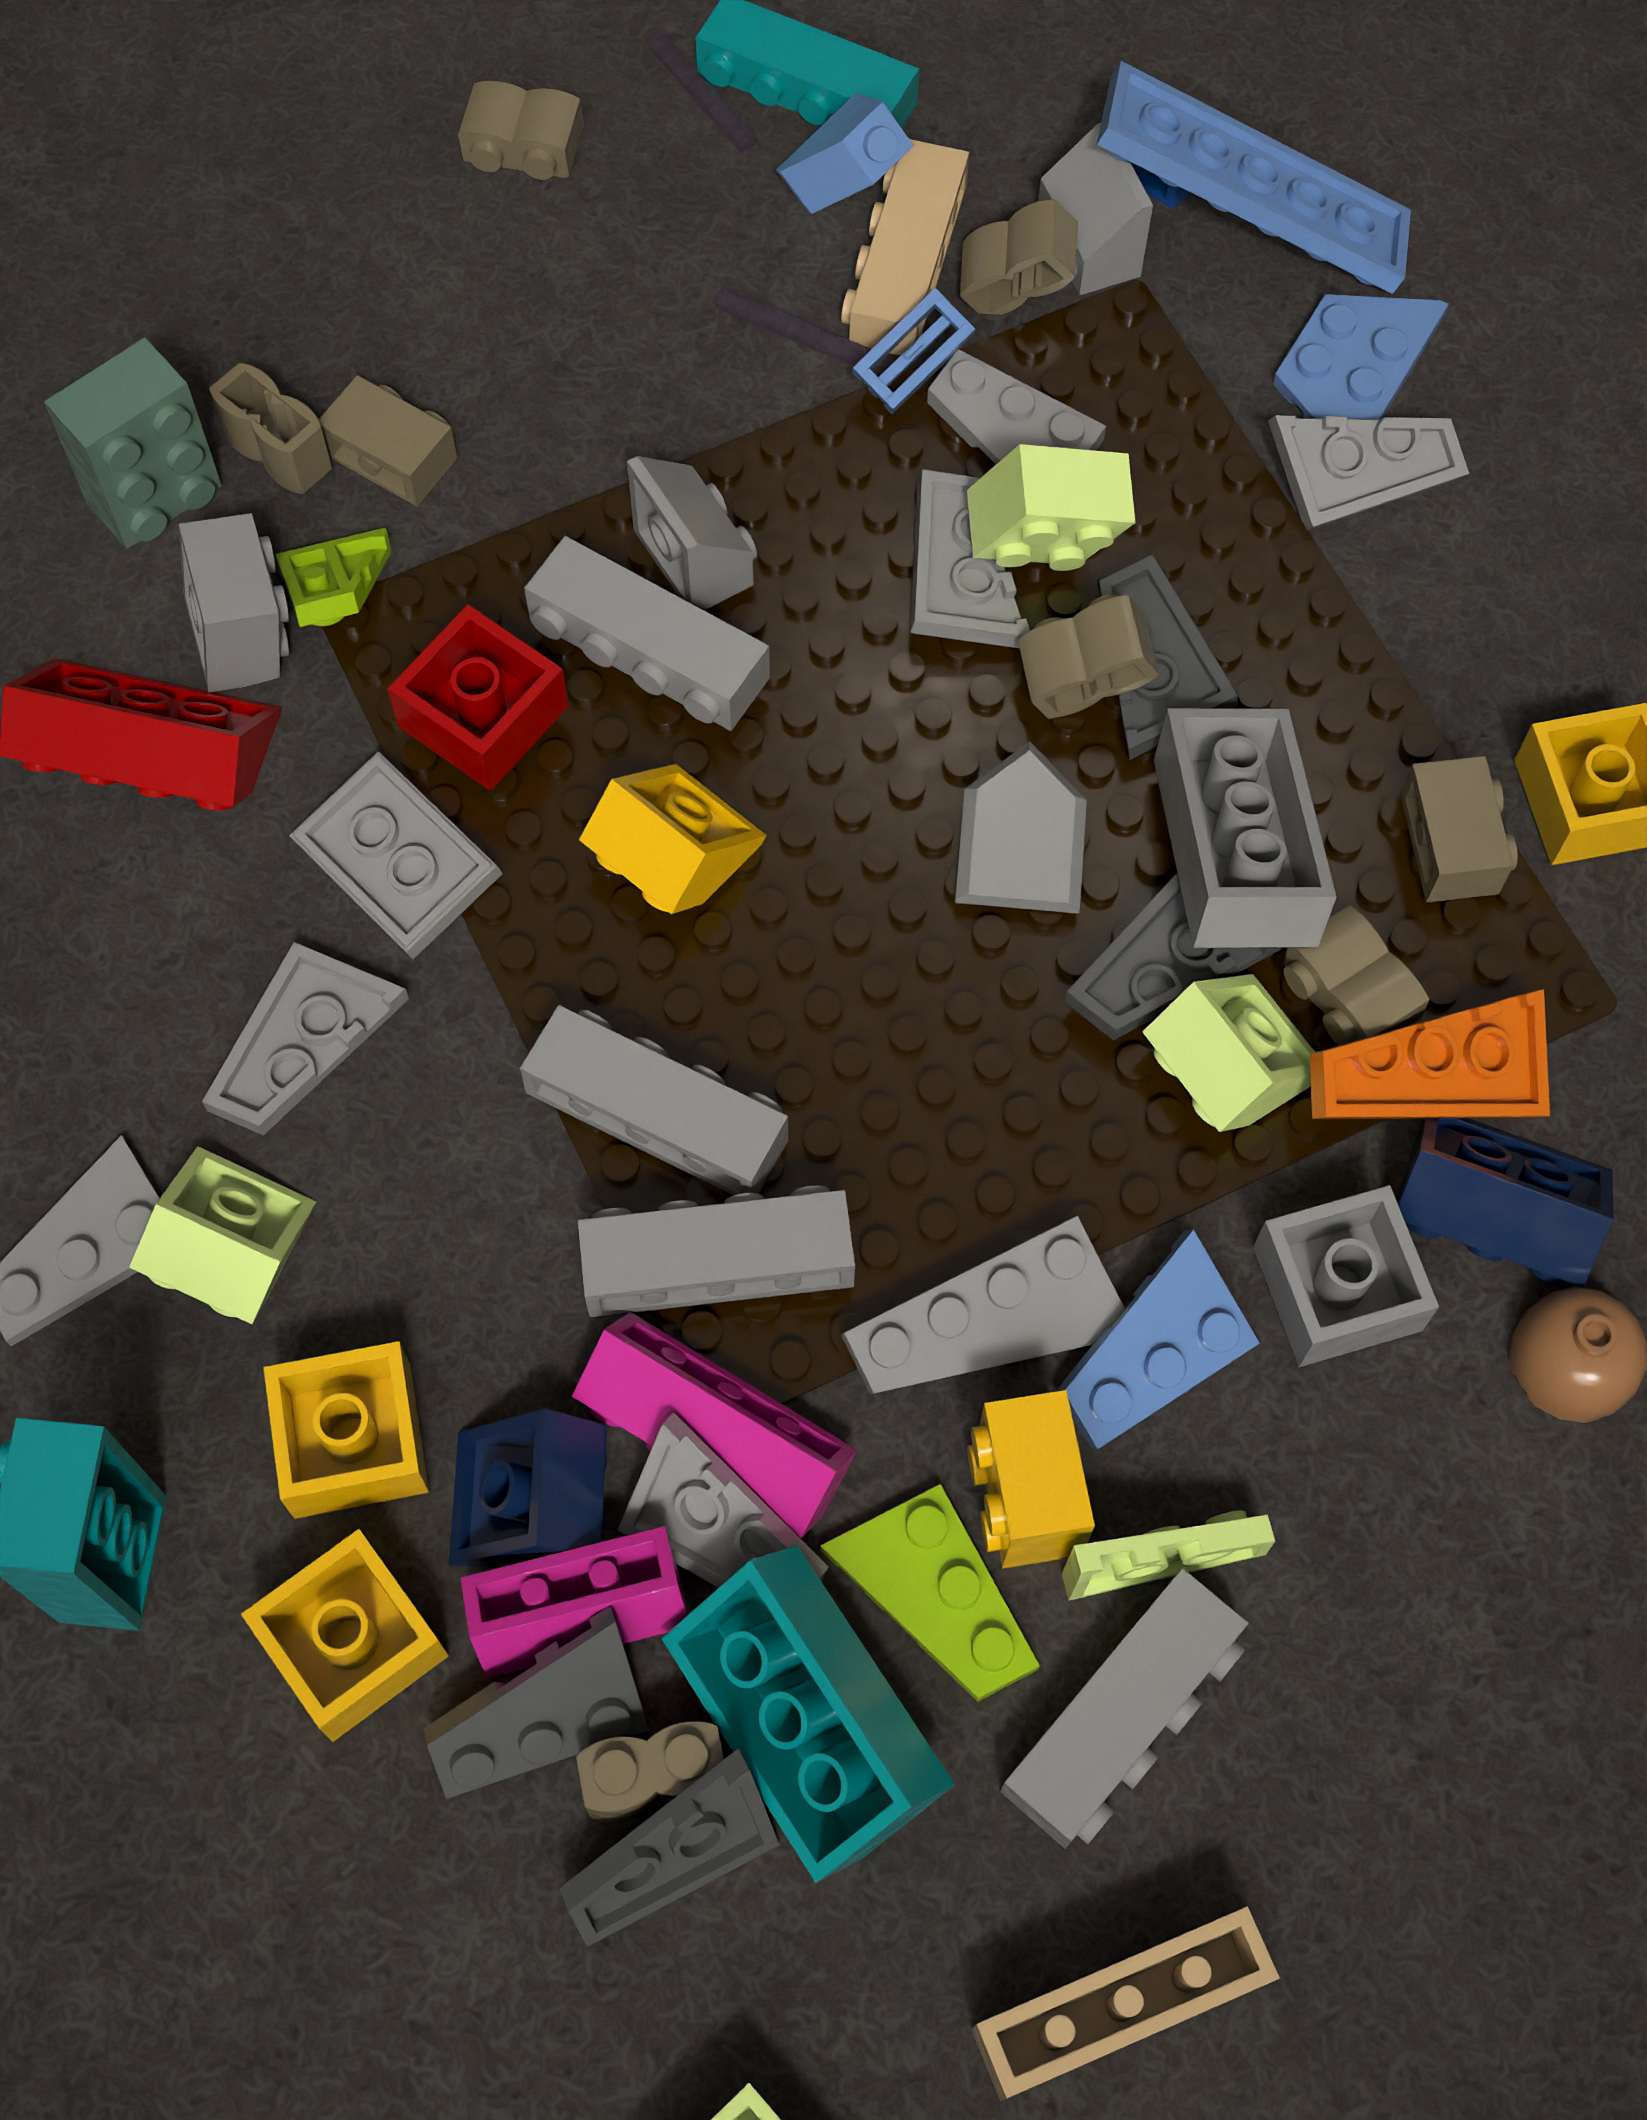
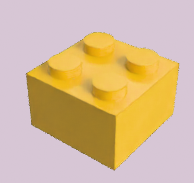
M1647 703L1532 724L1514 761L1551 866L1647 848Z
M400 1341L263 1367L280 1500L294 1519L429 1493L411 1366Z
M1067 1390L984 1403L979 1426L971 1427L972 1445H967V1454L974 1486L986 1484L987 1494L984 1495L985 1510L980 1511L981 1530L986 1551H999L1002 1569L1069 1558L1074 1545L1088 1543L1095 1524Z
M360 1529L241 1613L313 1721L332 1742L449 1657L437 1637Z

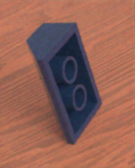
M1423 1118L1396 1201L1407 1228L1418 1235L1428 1238H1438L1441 1235L1465 1244L1469 1251L1483 1259L1500 1261L1504 1258L1528 1267L1533 1275L1546 1282L1564 1284L1567 1281L1584 1288L1614 1220L1613 1170L1469 1118Z

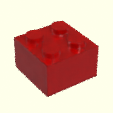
M468 604L387 688L397 726L490 791L493 790L569 707L563 669Z

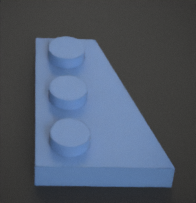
M1194 1229L1182 1232L1170 1247L1172 1252L1153 1275L1146 1277L1134 1292L1135 1298L1112 1327L1110 1329L1106 1328L1056 1390H1067L1072 1419L1093 1449L1101 1448L1260 1344Z

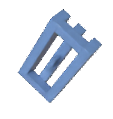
M934 288L853 367L852 374L859 381L862 380L868 386V391L875 398L878 397L884 403V407L893 414L974 335L975 328ZM936 308L942 316L889 368L877 377L872 372V369ZM952 325L957 331L893 393L888 386Z

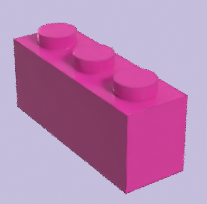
M666 1526L460 1578L469 1638L487 1679L533 1667L537 1664L535 1658L537 1653L555 1641H558L562 1647L592 1628L590 1618L611 1606L622 1644L668 1633L688 1616L679 1571Z

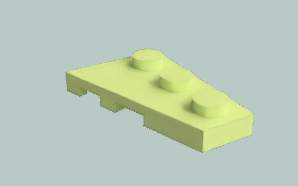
M1232 1511L1208 1519L1206 1525L1181 1529L1179 1526H1167L1149 1531L1143 1535L1074 1545L1062 1572V1577L1068 1599L1074 1600L1173 1577L1182 1568L1190 1573L1263 1556L1273 1546L1275 1538L1268 1515L1247 1518L1245 1511Z

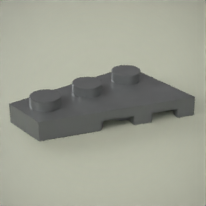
M736 1749L559 1888L567 1910L587 1947L780 1845L752 1774L740 1750Z

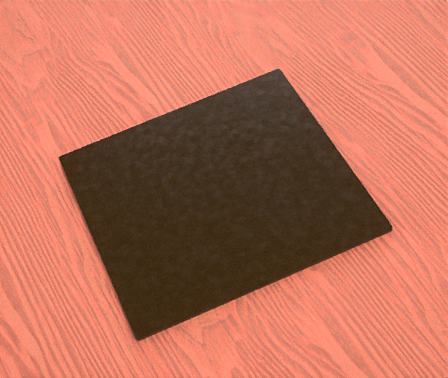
M1139 280L1127 282L960 349L972 357L1105 425L1104 441L1096 451L1129 454L1135 524L1113 539L1112 545L1097 551L1085 560V564L1077 569L1058 571L1051 569L1049 563L1029 562L1017 567H1004L1006 572H1011L1017 589L1014 598L1021 619L1027 620L1031 631L1039 622L1045 619L1055 617L1073 618L1080 611L1087 608L1093 600L1101 597L1100 580L1153 554L1237 693L1238 706L1233 709H1289L1337 896L1330 917L1348 905L1354 907L1377 931L1389 952L1402 961L1413 973L1430 999L1422 1019L1414 1024L1544 989L1547 1044L1613 1013L1617 1007L1616 997L1518 849L1517 866L1514 870H1511L1499 894L1426 902L1400 793L1413 764L1458 759V757L1146 284ZM951 358L893 414L884 407V403L878 397L875 398L868 391L867 386L677 462L693 466L705 485L713 483L717 487L726 504L728 518L735 528L743 526L748 531L757 550V558L753 560L754 585L704 610L769 645L770 678L732 731L715 722L704 723L699 721L681 703L664 694L653 695L645 691L630 675L613 666L602 667L594 663L579 647L562 638L558 640L548 638L539 632L530 621L524 588L564 536L678 596L634 532L629 482L377 582L371 589L359 613L344 616L342 620L335 624L322 626L385 758L489 857L503 873L461 915L528 1053L533 1048L558 1005L576 1014L579 1010L595 1013L610 1024L612 1031L632 1041L636 1037L646 1038L662 1047L667 1052L669 1059L688 1068H691L692 1065L704 1066L717 1073L725 1081V1086L746 1096L751 1092L762 1094L772 1099L782 1108L783 1114L788 1116L789 1140L758 1193L764 1199L787 1197L794 1190L806 1186H825L829 1188L830 1192L845 1190L855 1262L854 1287L653 1310L664 1333L781 1404L794 1400L857 1370L841 1334L1076 1216L1079 1217L1099 1256L1387 1120L1312 1119L1310 1086L1251 1125L1219 1132L1215 1126L1208 1124L1197 1114L1192 1105L1193 1097L1180 1080L1164 1070L1154 1056L1155 1048L1143 1033L1156 1018L1113 1041L1064 1002L1068 989L1177 874L1154 763L1157 747L1131 760L1129 759L1118 695L1103 697L1095 704L1079 712L1048 719L1031 701L1020 648L910 633L917 482L922 469L981 478L996 465L979 447H971L927 403L928 388ZM920 366L902 372L888 388L894 393ZM467 604L561 667L564 673L569 705L492 791L399 728L387 690ZM1029 741L1087 799L1079 914L955 903L964 790ZM677 764L767 836L762 845L703 904L670 914L650 905L643 898L642 890L626 877L604 868L597 861L596 853L579 839L611 779ZM1282 947L1281 950L1231 976L1253 974L1315 1052L1339 1046L1325 1029L1323 1023V1016L1325 1014L1323 1010L1316 1006L1309 998L1306 1000L1299 998L1289 987L1284 976V959L1288 947ZM555 1108L604 1209L625 1208L630 1210L632 1214L659 1211V1207L663 1204L681 1200L696 1202L698 1206L725 1204L727 1198L734 1196Z

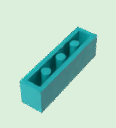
M720 0L695 37L697 73L702 74L711 84L718 87L730 85L750 93L755 100L763 105L774 106L777 104L798 112L803 119L813 125L824 124L855 93L882 101L901 128H903L918 103L919 68L745 0Z

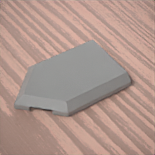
M1030 741L964 790L955 903L1079 914L1087 799Z

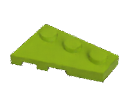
M941 1484L820 1546V1551L837 1567L841 1568L877 1606L894 1619L977 1702L1039 1669V1663Z

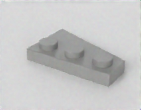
M958 350L928 388L927 403L971 447H979L995 464L1000 462L1019 444L1096 451L1104 441L1106 426L961 350Z
M922 469L917 482L910 633L1019 648L1018 640L1030 632L1027 620L1021 619L1014 598L1017 589L1011 572H1006L1004 567L997 565L996 559L973 558L967 489L980 478Z

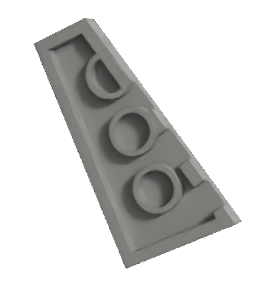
M1076 1216L841 1334V1337L871 1395L1093 1345L1106 1328L1110 1329L1125 1308L1079 1217Z

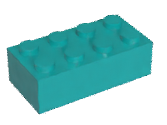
M16 1418L11 1440H4L0 1447V1577L58 1623L140 1631L166 1495L104 1426Z
M797 1545L751 1559L662 1638V1641L732 1752L736 1749L740 1750L761 1798L815 1883L867 1856L955 1786Z

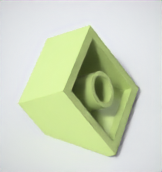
M1253 974L1193 982L1143 1031L1144 1035L1154 1046V1056L1161 1067L1180 1080L1193 1097L1192 1105L1197 1114L1205 1122L1215 1126L1219 1132L1249 1126L1311 1086L1310 1053L1315 1051Z
M197 1146L156 1203L129 1268L148 1276L151 1281L161 1287L179 1290L209 1304L213 1310L224 1316L237 1317L253 1324L268 1299L316 1201Z

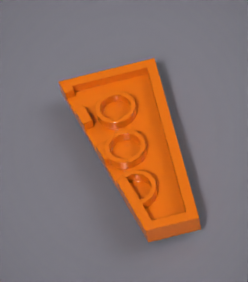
M1544 989L1519 994L1310 1053L1312 1119L1536 1118L1550 1116Z

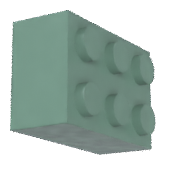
M145 337L44 401L87 505L126 549L140 540L146 542L157 538L166 528L167 522L187 509L196 510L202 508L213 498L215 491L222 487L187 382Z

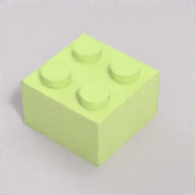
M1019 444L967 489L973 558L996 559V564L1002 567H1017L1029 562L1049 563L1051 569L1058 571L1077 569L1085 564V560L1097 551L1112 545L1113 539L1135 524L1128 453Z

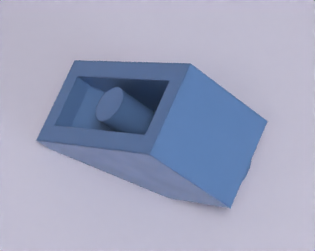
M855 93L776 171L801 205L810 214H813L874 185L914 145L882 101Z

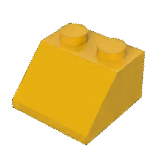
M677 764L611 779L579 840L596 853L597 861L604 868L613 873L623 875L642 890L643 898L650 905L659 910L674 914L703 904L762 845L767 835Z

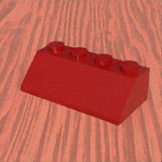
M55 658L3 685L0 757L22 761V767L35 772H54L60 769L78 773L80 780L90 784L110 785L119 782L137 786V791L145 796L167 798L178 795L195 799V804L204 809L215 811L229 810L252 794L282 712V707L214 692L208 693L205 690Z

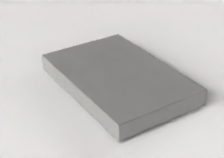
M379 752L368 760L289 835L412 959L419 955L503 874L489 857Z

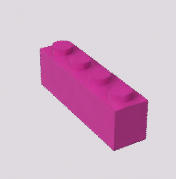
M631 1312L603 1330L572 1395L573 1398L588 1406L591 1414L599 1421L610 1426L622 1427L643 1440L650 1452L662 1423L674 1412L799 1538H802L821 1519L857 1452V1449Z

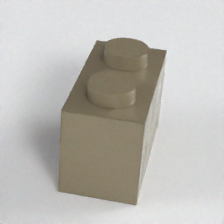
M358 375L319 419L328 455L331 459L415 506L420 504L457 459L452 428L444 418L430 410L423 412L403 401L400 395L386 385L376 386Z
M1486 756L1413 764L1400 795L1426 902L1499 894L1511 870H1514L1517 866L1518 853L1512 833H1505L1501 818L1504 804L1503 790L1500 781L1497 778H1491Z

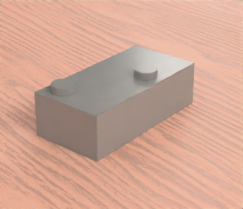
M1167 708L1154 763L1193 948L1319 947L1337 896L1289 709Z

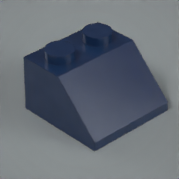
M544 1408L458 1432L449 1565L504 1567L601 1542L604 1529L602 1519L604 1480L607 1466V1425Z

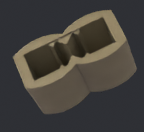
M499 81L474 83L458 133L463 160L471 162L474 167L485 172H495L502 167L525 171L529 176L539 180H547L552 176L567 178L570 176L584 128L580 98L572 94L554 89L541 88L526 91L518 86Z
M1055 199L1037 201L1023 207L1009 221L994 222L976 229L963 242L960 297L977 313L1002 315L1021 306L1028 297L1043 296L1062 289L1075 277L1078 222Z
M238 363L210 387V392L227 441L243 456L263 462L267 473L280 486L292 492L304 494L332 470L317 416L299 400L280 395L276 384L266 373L254 366Z
M1129 595L1101 596L1093 600L1087 608L1080 611L1073 618L1055 617L1045 619L1018 640L1031 701L1048 719L1079 712L1095 704L1103 697L1129 692L1149 683L1159 675L1144 612Z
M1348 905L1328 919L1319 947L1287 948L1284 959V976L1289 987L1299 998L1303 1000L1309 998L1316 1006L1323 1010L1325 1014L1323 1016L1325 1029L1338 1045L1410 1026L1422 1019L1430 1000L1425 990L1406 965L1389 952L1382 938L1368 920L1351 905Z
M684 1722L662 1729L647 1741L633 1737H615L590 1745L576 1756L584 1806L589 1816L593 1819L605 1822H621L640 1817L651 1811L659 1803H669L724 1760L718 1727L706 1722Z

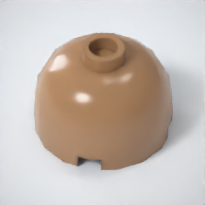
M1571 1287L1547 1294L1523 1313L1510 1337L1509 1363L1513 1374H1516L1519 1385L1525 1390L1526 1396L1536 1407L1561 1420L1587 1423L1612 1415L1634 1397L1647 1370V1340L1639 1320L1623 1302L1601 1290Z

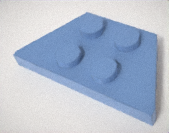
M1325 294L1277 370L1273 384L1289 403H1293L1300 408L1303 419H1323L1326 416H1338L1357 420H1381L1445 316L1449 304L1441 300Z

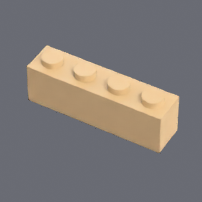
M909 139L914 146L885 173L883 193L887 194L885 203H875L870 221L869 236L874 238L871 246L862 245L857 260L855 278L860 280L857 290L848 289L843 304L841 322L850 325L849 345L872 349L936 288L967 187L968 151ZM927 317L890 353L901 356L922 335Z
M1247 1906L976 2024L971 2030L1001 2102L1280 1979Z

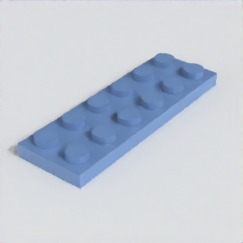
M1123 61L1119 63L1110 78L1097 141L1098 146L1106 149L1118 160L1132 162L1156 174L1164 183L1170 186L1181 187L1207 200L1217 210L1231 212L1255 224L1263 233L1269 236H1278L1304 249L1311 257L1320 261H1328L1352 273L1364 284L1375 285L1391 294L1395 292L1405 279L1411 209Z

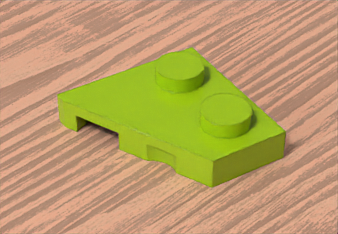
M386 527L275 554L299 627L311 624L315 626H328L339 622L344 616L359 613L391 555V545Z

